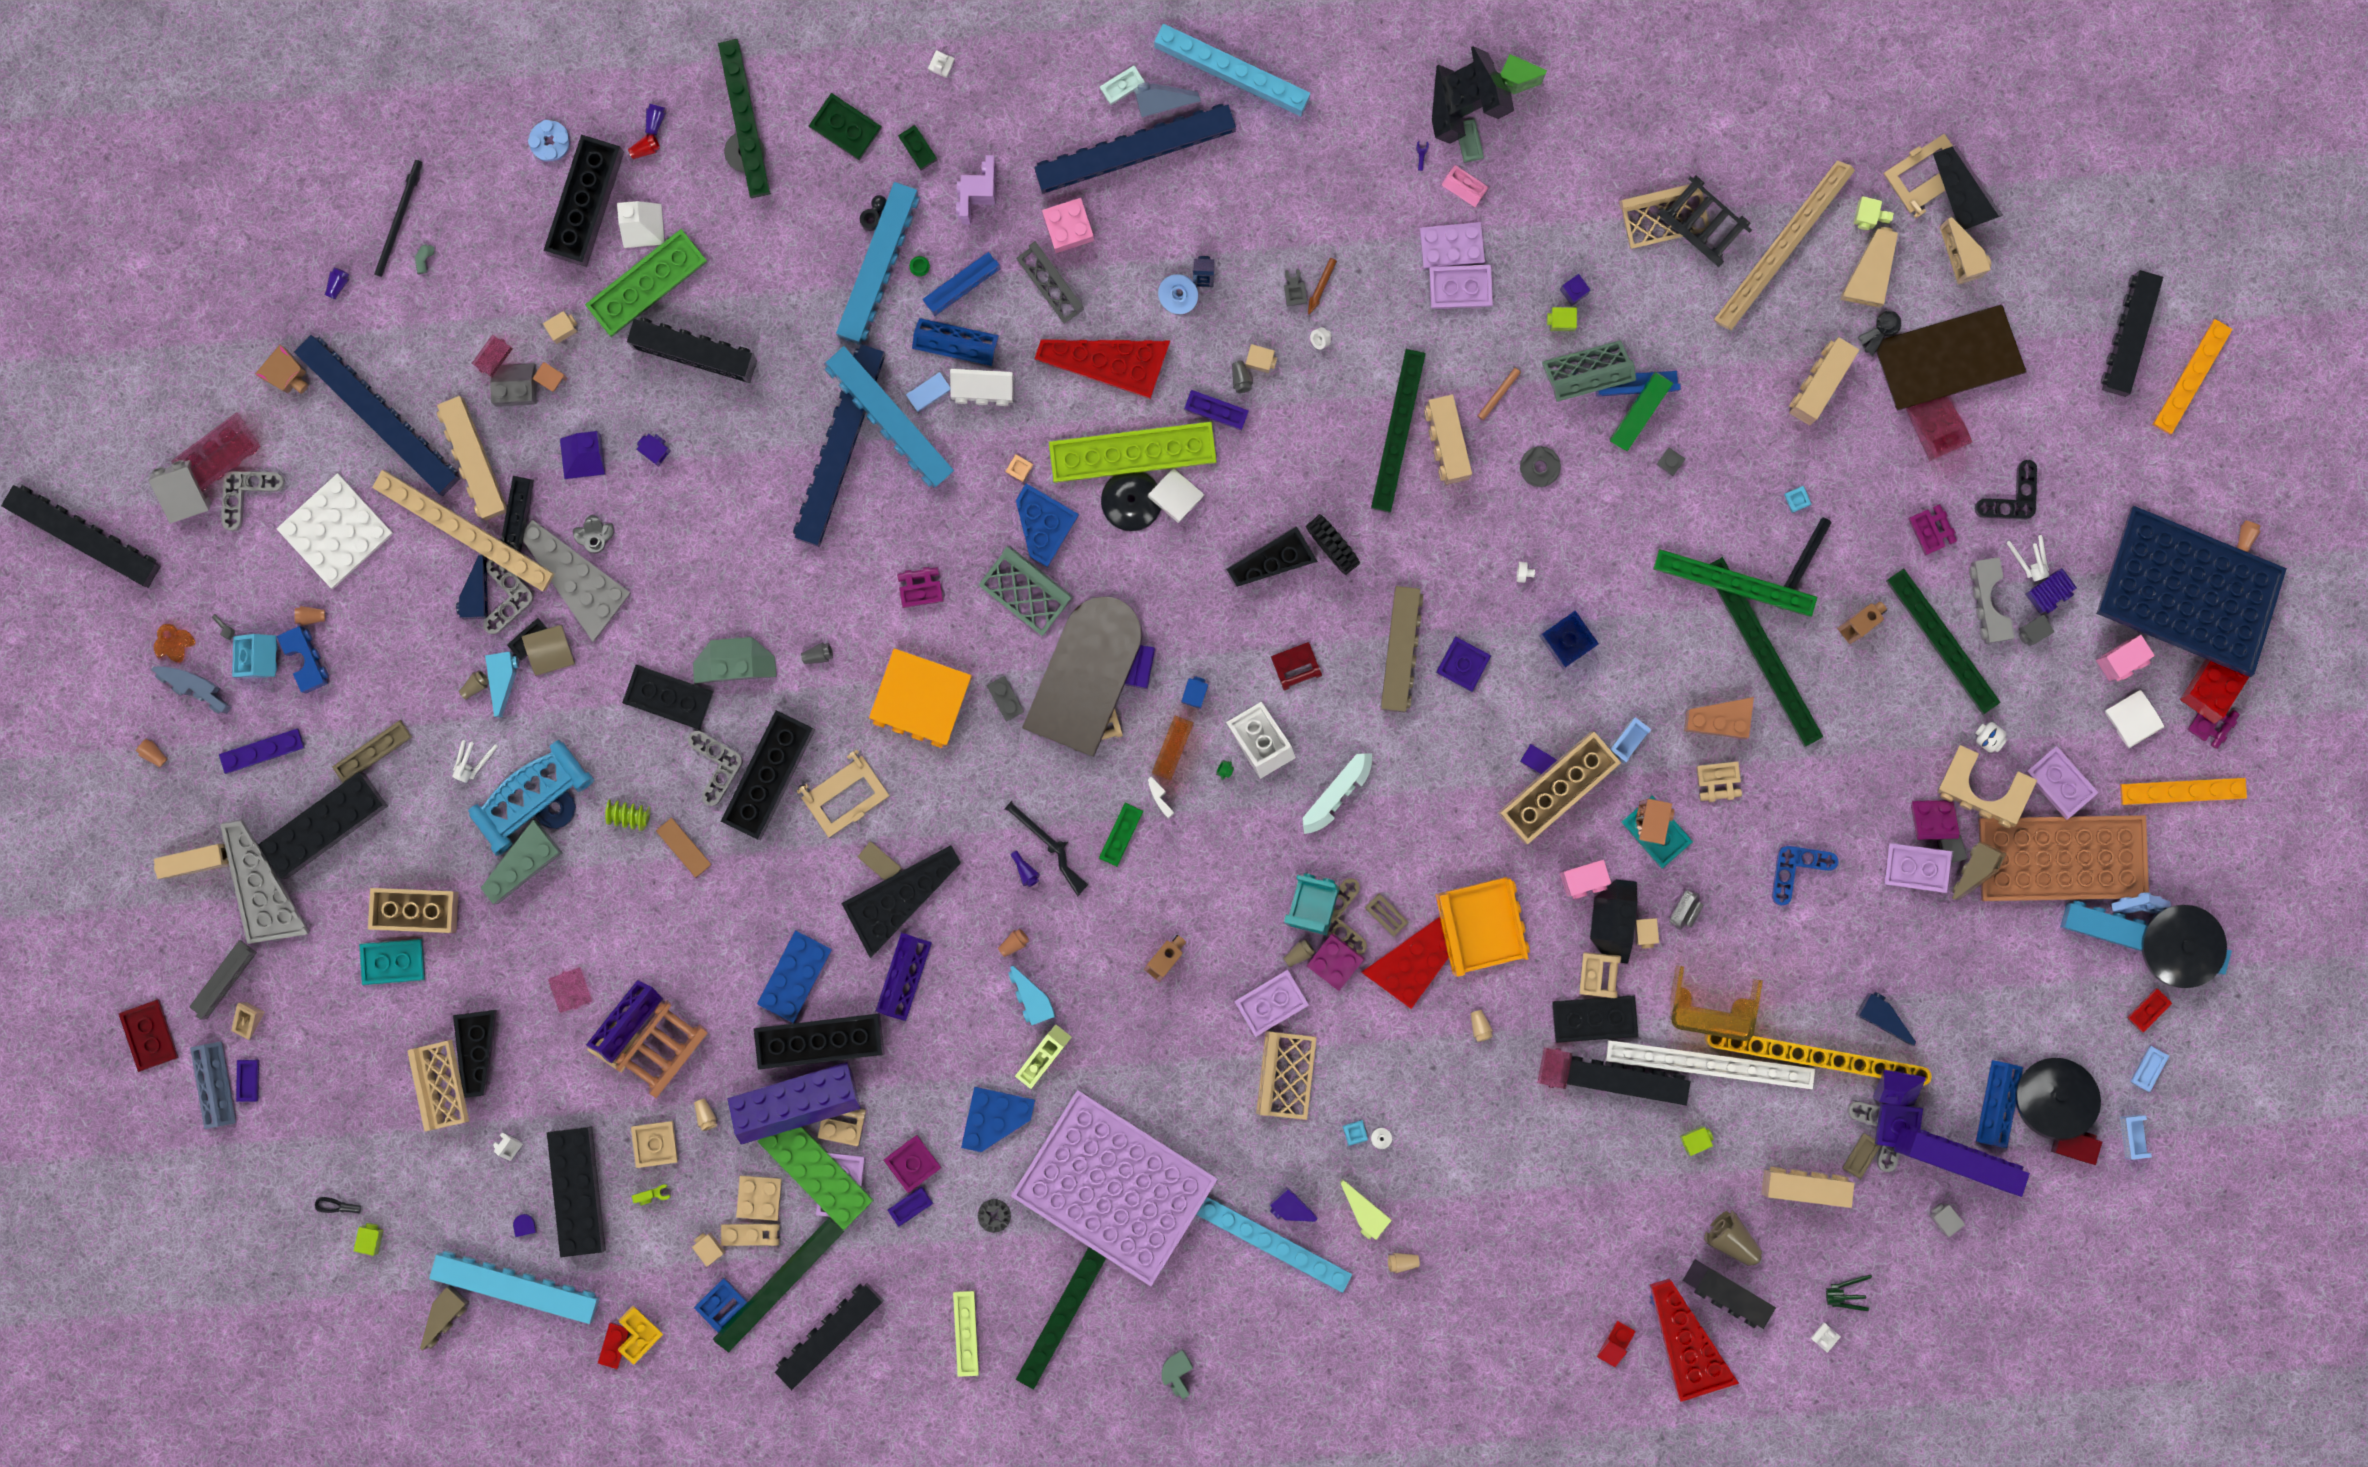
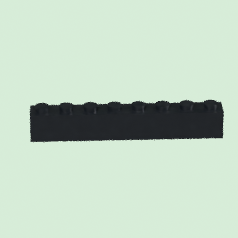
M13 485L1 507L136 583L149 588L161 567L155 564L157 561L155 558L147 554L144 557L139 555L137 548L129 544L127 547L120 544L121 539L111 534L107 537L102 534L104 530L94 524L89 527L85 524L86 520L76 514L74 517L68 515L67 512L69 510L58 504L56 507L50 505L51 500L42 495L38 497L32 495L33 490L24 485H21V487Z

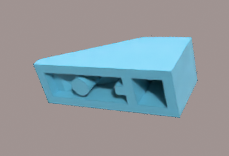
M512 652L485 655L494 717L497 718L503 717L515 680L516 668H519L518 658Z

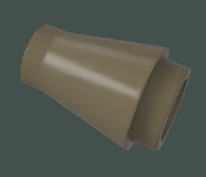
M480 670L476 673L473 672L459 690L460 695L467 700L486 689L489 684L488 677Z
M1306 939L1300 940L1283 959L1289 967H1292L1311 958L1315 950Z

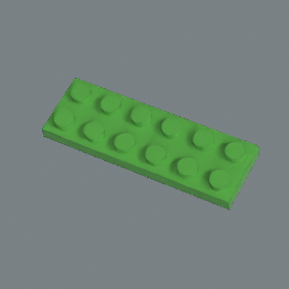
M680 229L587 302L585 306L612 338L631 323L633 319L640 316L707 263V260L684 231Z
M803 1127L757 1141L843 1230H846L874 1201Z

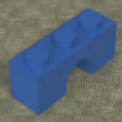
M298 626L277 636L284 655L292 656L301 653L304 657L305 663L303 668L293 673L301 693L307 694L328 684V672L324 666L321 667L318 661L321 657L318 650L312 647L310 641L313 638L308 629L305 630L304 627Z

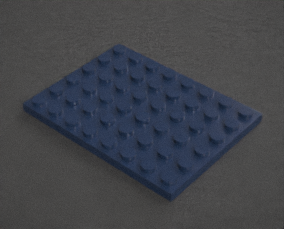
M2133 506L2130 509L2096 614L2252 677L2257 668L2287 568Z

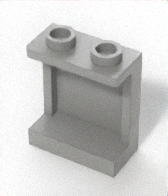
M183 460L176 461L165 469L164 467L156 468L152 471L148 480L170 524L208 511L211 505L209 497H204L190 468L192 464L190 460L185 462Z

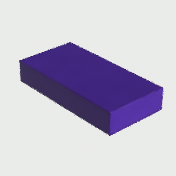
M1532 744L1529 745L1520 760L1521 763L1540 774L1557 761V759Z
M237 1060L236 1102H257L259 1096V1060Z
M921 1186L887 1211L897 1226L900 1227L934 1203Z

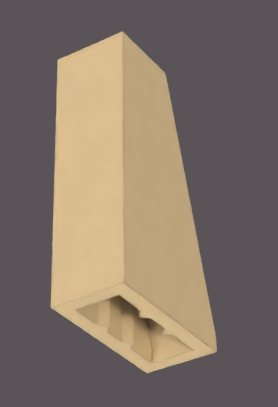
M1881 227L1874 232L1841 294L1840 300L1878 308L1884 305L1898 236L1897 232H1893V229L1888 227Z
M225 844L211 845L154 859V871L157 879L173 878L229 866Z

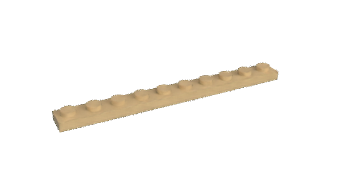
M1836 161L1715 317L1714 321L1718 325L1729 330L1734 328L1855 170L1851 165Z
M381 470L372 488L539 590L546 591L555 573L386 470Z

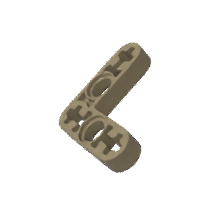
M1348 878L1339 886L1340 890L1344 893L1347 889L1345 884L1352 882L1355 883L1354 888L1356 890L1355 892L1350 891L1347 894L1350 897L1348 901L1344 896L1338 894L1337 898L1342 899L1344 904L1340 910L1334 909L1331 923L1333 924L1336 920L1338 924L1333 927L1331 933L1335 934L1338 927H1344L1347 930V935L1341 940L1345 942L1349 939L1351 933L1355 936L1351 939L1355 942L1362 941L1361 946L1363 947L1361 951L1357 949L1356 952L1363 954L1367 948L1364 938L1338 919L1360 890L1357 880ZM1348 943L1351 948L1354 947L1352 943Z

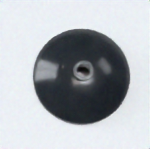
M1144 472L1113 476L1104 486L1101 495V507L1105 517L1113 526L1124 531H1139L1147 528L1157 519L1161 508L1148 498V494L1158 484ZM1132 495L1135 497V501L1129 502L1127 498Z

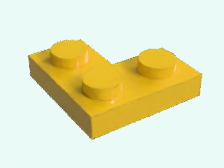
M632 1305L618 1320L632 1334L618 1348V1351L634 1365L656 1343L663 1333Z

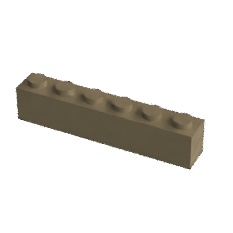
M1396 586L1394 590L1380 710L1405 713L1406 708L1410 709L1412 696H1408L1409 688H1413L1414 676H1410L1411 667L1415 668L1416 655H1413V648L1418 646L1419 635H1415L1416 627H1420L1421 615L1418 614V606L1422 607L1424 594H1420V589Z

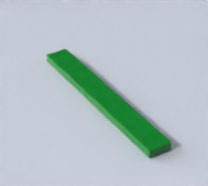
M1661 549L1658 550L1653 570L1808 617H1812L1818 598Z

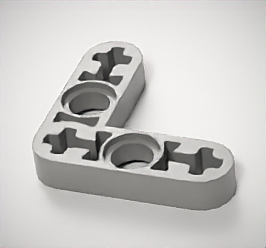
M232 471L227 473L223 480V527L229 531H237L241 528L243 523L244 491L278 492L285 486L283 476L275 472ZM233 476L239 479V482L234 485V489L239 490V493L228 492V489L233 490V484L229 483ZM253 476H257L260 479L257 487L250 486L249 481ZM264 476H266L265 480L272 481L276 477L280 483L274 487L272 484L265 483ZM232 496L238 498V504L235 507H230L228 504V500ZM227 510L238 511L237 514L233 513V519L237 520L233 527L227 523L232 517V513H227Z
M489 560L486 566L488 573L510 596L484 620L483 627L485 631L495 635L505 629L533 603L534 595L520 578L510 571L503 576L497 571L492 572L494 568L492 564L495 562ZM502 566L499 567L504 573L507 569ZM508 577H514L516 580V584L512 588L505 586V580ZM521 593H528V601H521L518 604L521 608L518 610V607L511 601L514 599L515 602H518L521 599ZM506 606L514 608V614L511 617H506L503 613ZM499 613L500 617L506 620V622L503 623L500 620L496 624V626L498 627L496 630H489V627L491 626L489 622L497 621L499 617H497L496 615Z
M694 731L688 737L689 745L719 764L702 793L703 802L706 805L715 806L721 801L741 768L743 759L737 752L705 733ZM699 735H701V740L705 743L708 742V739L711 740V742L706 746L705 752L702 751V749L704 748L703 745H694V736L698 737ZM713 745H718L721 748V753L717 757L710 754V748ZM725 750L729 751L726 754L731 758L737 756V765L730 767L728 760L723 759V762L720 761L725 754ZM721 773H725L728 776V781L724 785H720L717 782V776ZM713 783L717 787L723 788L722 792L716 791V801L711 800L708 802L709 797L706 795L714 791L715 788L711 787Z
M1854 1101L1849 1104L1847 1113L1854 1120L1877 1126L1878 1122L1873 1121L1872 1114L1877 1110L1879 1111L1880 1107ZM1860 1105L1859 1108L1868 1112L1867 1120H1865L1866 1115L1858 1114L1856 1117L1855 1112H1852L1853 1108H1857ZM1881 1145L1877 1157V1166L1884 1172H1891L1897 1166L1900 1153L1890 1154L1889 1161L1892 1164L1884 1168L1885 1164L1882 1163V1159L1885 1160L1888 1156V1153H1884V1149L1894 1152V1148Z

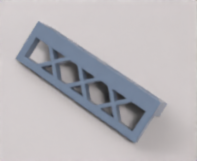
M222 1041L191 1047L204 1129L236 1123Z

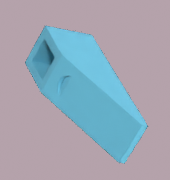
M1011 966V971L1008 974L1012 984L1016 983L1018 991L1015 993L1019 1003L1023 1002L1026 1010L1022 1012L1026 1023L1030 1022L1031 1025L1056 1017L1049 997L1015 966Z

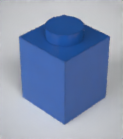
M1194 676L1193 679L1189 678L1181 703L1201 709L1208 688V684L1205 683L1206 680Z

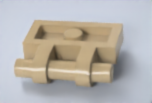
M1738 762L1696 766L1698 787L1707 786V792L1699 793L1700 801L1708 800V802H1715L1716 799L1727 798V800H1734V797H1742L1741 788L1733 789V783L1741 782ZM1725 784L1726 790L1715 791L1714 785Z

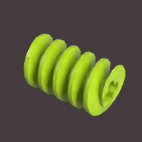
M609 799L605 809L606 824L611 825L614 821V825L618 827L622 822L623 828H627L630 824L631 829L635 830L638 826L639 831H643L649 822L651 807L649 806L644 811L643 805H640L638 810H636L634 803H632L630 808H627V802H624L622 807H619L618 800H616L614 805H611V799Z

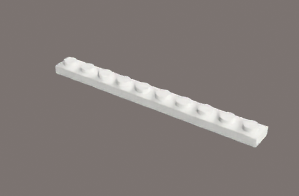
M1608 1040L1605 1060L1813 1089L1815 1075L1814 1068Z

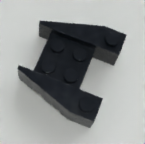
M1474 46L1471 47L1473 62L1455 72L1441 65L1436 66L1432 125L1435 138L1449 144L1466 136L1462 117L1480 108L1483 109L1484 114L1496 119H1500L1514 111L1511 92L1503 83L1501 74L1496 71L1489 53Z

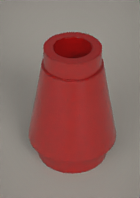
M653 134L645 135L628 148V152L634 160L657 153L660 145Z

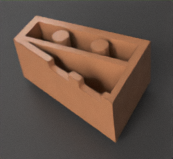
M1754 697L1689 709L1686 711L1684 731L1747 739L1750 734Z
M1653 799L1639 801L1636 826L1639 829L1640 840L1665 844L1669 821L1673 820L1675 809H1672V803Z

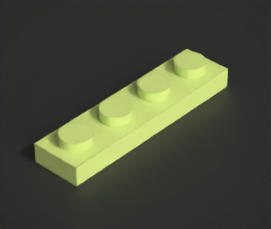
M975 1291L953 1292L958 1377L978 1376Z

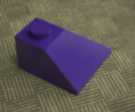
M598 431L575 433L560 438L564 479L605 475L602 439Z
M1884 1070L1873 1098L1878 1102L1890 1105L1914 1106L1924 1085L1925 1077Z
M1288 1187L1270 1203L1272 1207L1270 1212L1278 1220L1281 1217L1287 1221L1315 1222L1318 1219Z

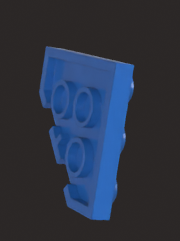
M1026 483L1016 499V505L1029 556L1048 568L1079 514Z
M974 1087L961 1148L983 1152L1031 1120L1035 1099Z

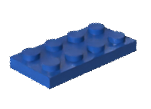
M795 930L757 1005L794 1023L832 949Z

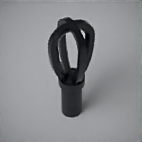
M320 1197L315 1201V1209L318 1212L335 1213L340 1211L342 1213L360 1214L361 1205L346 1204L329 1197ZM325 1201L334 1203L338 1205L339 1208H321L319 1206V1202Z

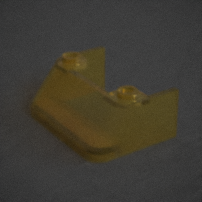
M1675 966L1670 996V1020L1676 1029L1747 1041L1752 1038L1755 1031L1763 980L1753 979L1750 999H1737L1732 1004L1731 1013L1691 1006V993L1686 988L1681 987L1684 966Z

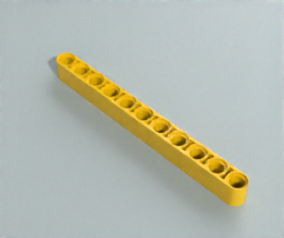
M1711 1029L1705 1034L1706 1044L1717 1049L1881 1078L1882 1073L1877 1074L1875 1072V1065L1881 1063L1883 1071H1895L1897 1067L1901 1066L1904 1073L1916 1075L1919 1070H1922L1925 1077L1924 1085H1927L1932 1078L1929 1069L1916 1065L1718 1029ZM1713 1033H1718L1720 1036V1041L1717 1044L1711 1043L1710 1037ZM1735 1036L1740 1039V1045L1737 1048H1733L1731 1045V1040ZM1755 1040H1758L1761 1044V1048L1757 1052H1754L1751 1048ZM1775 1044H1779L1781 1047V1053L1777 1056L1772 1053V1047ZM1795 1048H1799L1802 1052L1799 1059H1795L1792 1055ZM1817 1051L1822 1054V1060L1819 1063L1813 1060V1055ZM1837 1055H1840L1843 1062L1840 1066L1836 1067L1833 1060ZM1857 1059H1861L1863 1062V1067L1860 1070H1856L1854 1067Z

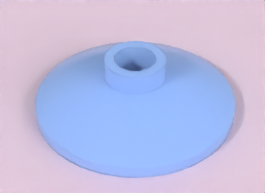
M1173 274L1161 282L1158 289V297L1162 306L1169 312L1185 314L1191 311L1197 304L1198 289L1189 277ZM1177 289H1181L1183 294L1179 295Z

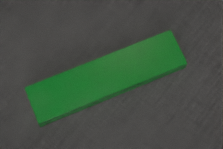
M1654 372L1609 439L1610 442L1628 451L1673 385V382Z

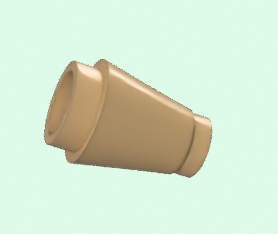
M1478 1010L1470 1013L1473 1037L1476 1038L1477 1042L1492 1038L1493 1030L1483 1011Z
M706 1099L694 1102L698 1127L702 1131L716 1127L718 1119L706 1102Z
M1401 1253L1388 1255L1389 1271L1395 1272V1274L1417 1268L1420 1265L1418 1255Z

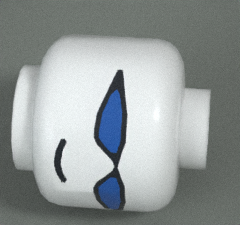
M1993 722L1987 725L1982 724L1975 732L1978 735L1976 743L1990 753L1998 752L2008 740L2005 738L2006 732Z

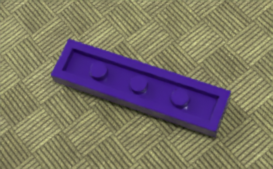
M294 729L221 753L219 757L224 773L228 774L305 749L299 729Z

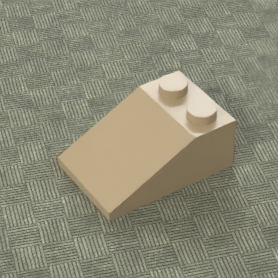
M1952 217L1948 218L1939 228L1957 284L1982 278L1991 270L1990 257L1985 254L1983 248Z

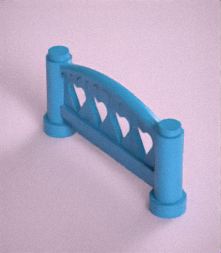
M560 740L550 745L551 753L531 761L511 774L497 787L483 806L476 804L468 810L470 818L491 844V850L495 856H499L511 848L513 843L508 837L572 786H574L577 792H580L594 782L592 775L584 771L566 745ZM551 763L556 765L557 781L542 777L541 775L542 770L548 769ZM535 776H538L540 779V794L525 789V784L529 781L531 782ZM518 789L523 790L524 807L509 802V796L515 794ZM501 802H506L507 820L494 816L492 810L495 807H499Z

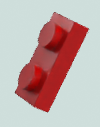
M2155 988L2127 1019L2140 1032L2144 1033L2172 1002L2158 988Z
M609 1323L597 1364L614 1369L619 1368L622 1354L618 1351V1348L627 1340L629 1331L624 1326Z

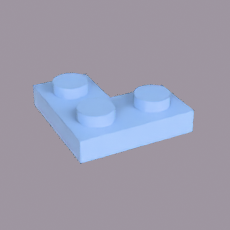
M2148 892L2140 893L2135 898L2124 897L2119 899V902L2112 903L2113 912L2123 915L2138 911L2155 914L2171 907L2170 901L2162 899L2161 896H2153Z

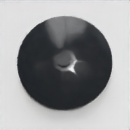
M2175 905L2161 910L2149 921L2142 936L2141 948L2146 966L2158 980L2172 987L2194 988L2209 982L2219 973L2227 955V940L2222 926L2208 911L2193 905Z
M2047 1058L2034 1063L2024 1072L2016 1087L2015 1100L2020 1117L2032 1131L2050 1140L2065 1141L2083 1135L2093 1126L2100 1113L2101 1096L2096 1081L2085 1068L2068 1059Z

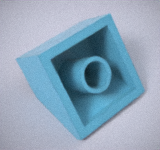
M262 634L233 636L232 677H275L277 671L276 651L278 648L276 636Z

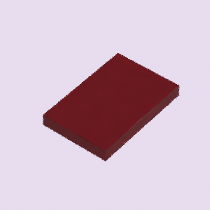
M159 999L118 1013L138 1072L179 1058Z

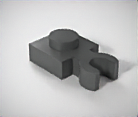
M1296 269L1297 276L1294 278L1289 276L1288 270L1285 271V279L1289 282V285H1284L1287 307L1307 304L1305 283H1298L1301 276L1299 269Z

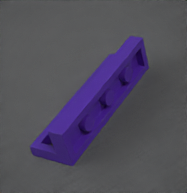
M901 932L875 1010L876 1012L906 1021L932 942ZM917 944H924L922 952L917 955L915 951ZM915 963L916 970L910 975L909 968ZM909 983V991L903 994V986ZM902 1002L903 1009L901 1015L895 1014L897 1005Z
M637 980L586 1046L599 1053L607 1062L612 1064L663 998L653 987ZM640 988L644 989L640 995L635 996ZM630 1005L629 1009L622 1013L623 1009ZM617 1021V1024L613 1028L609 1029L611 1024ZM604 1038L602 1043L599 1046H596V1043L600 1039Z

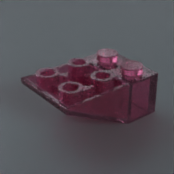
M1947 396L1906 408L1929 462L1972 443L1963 420Z

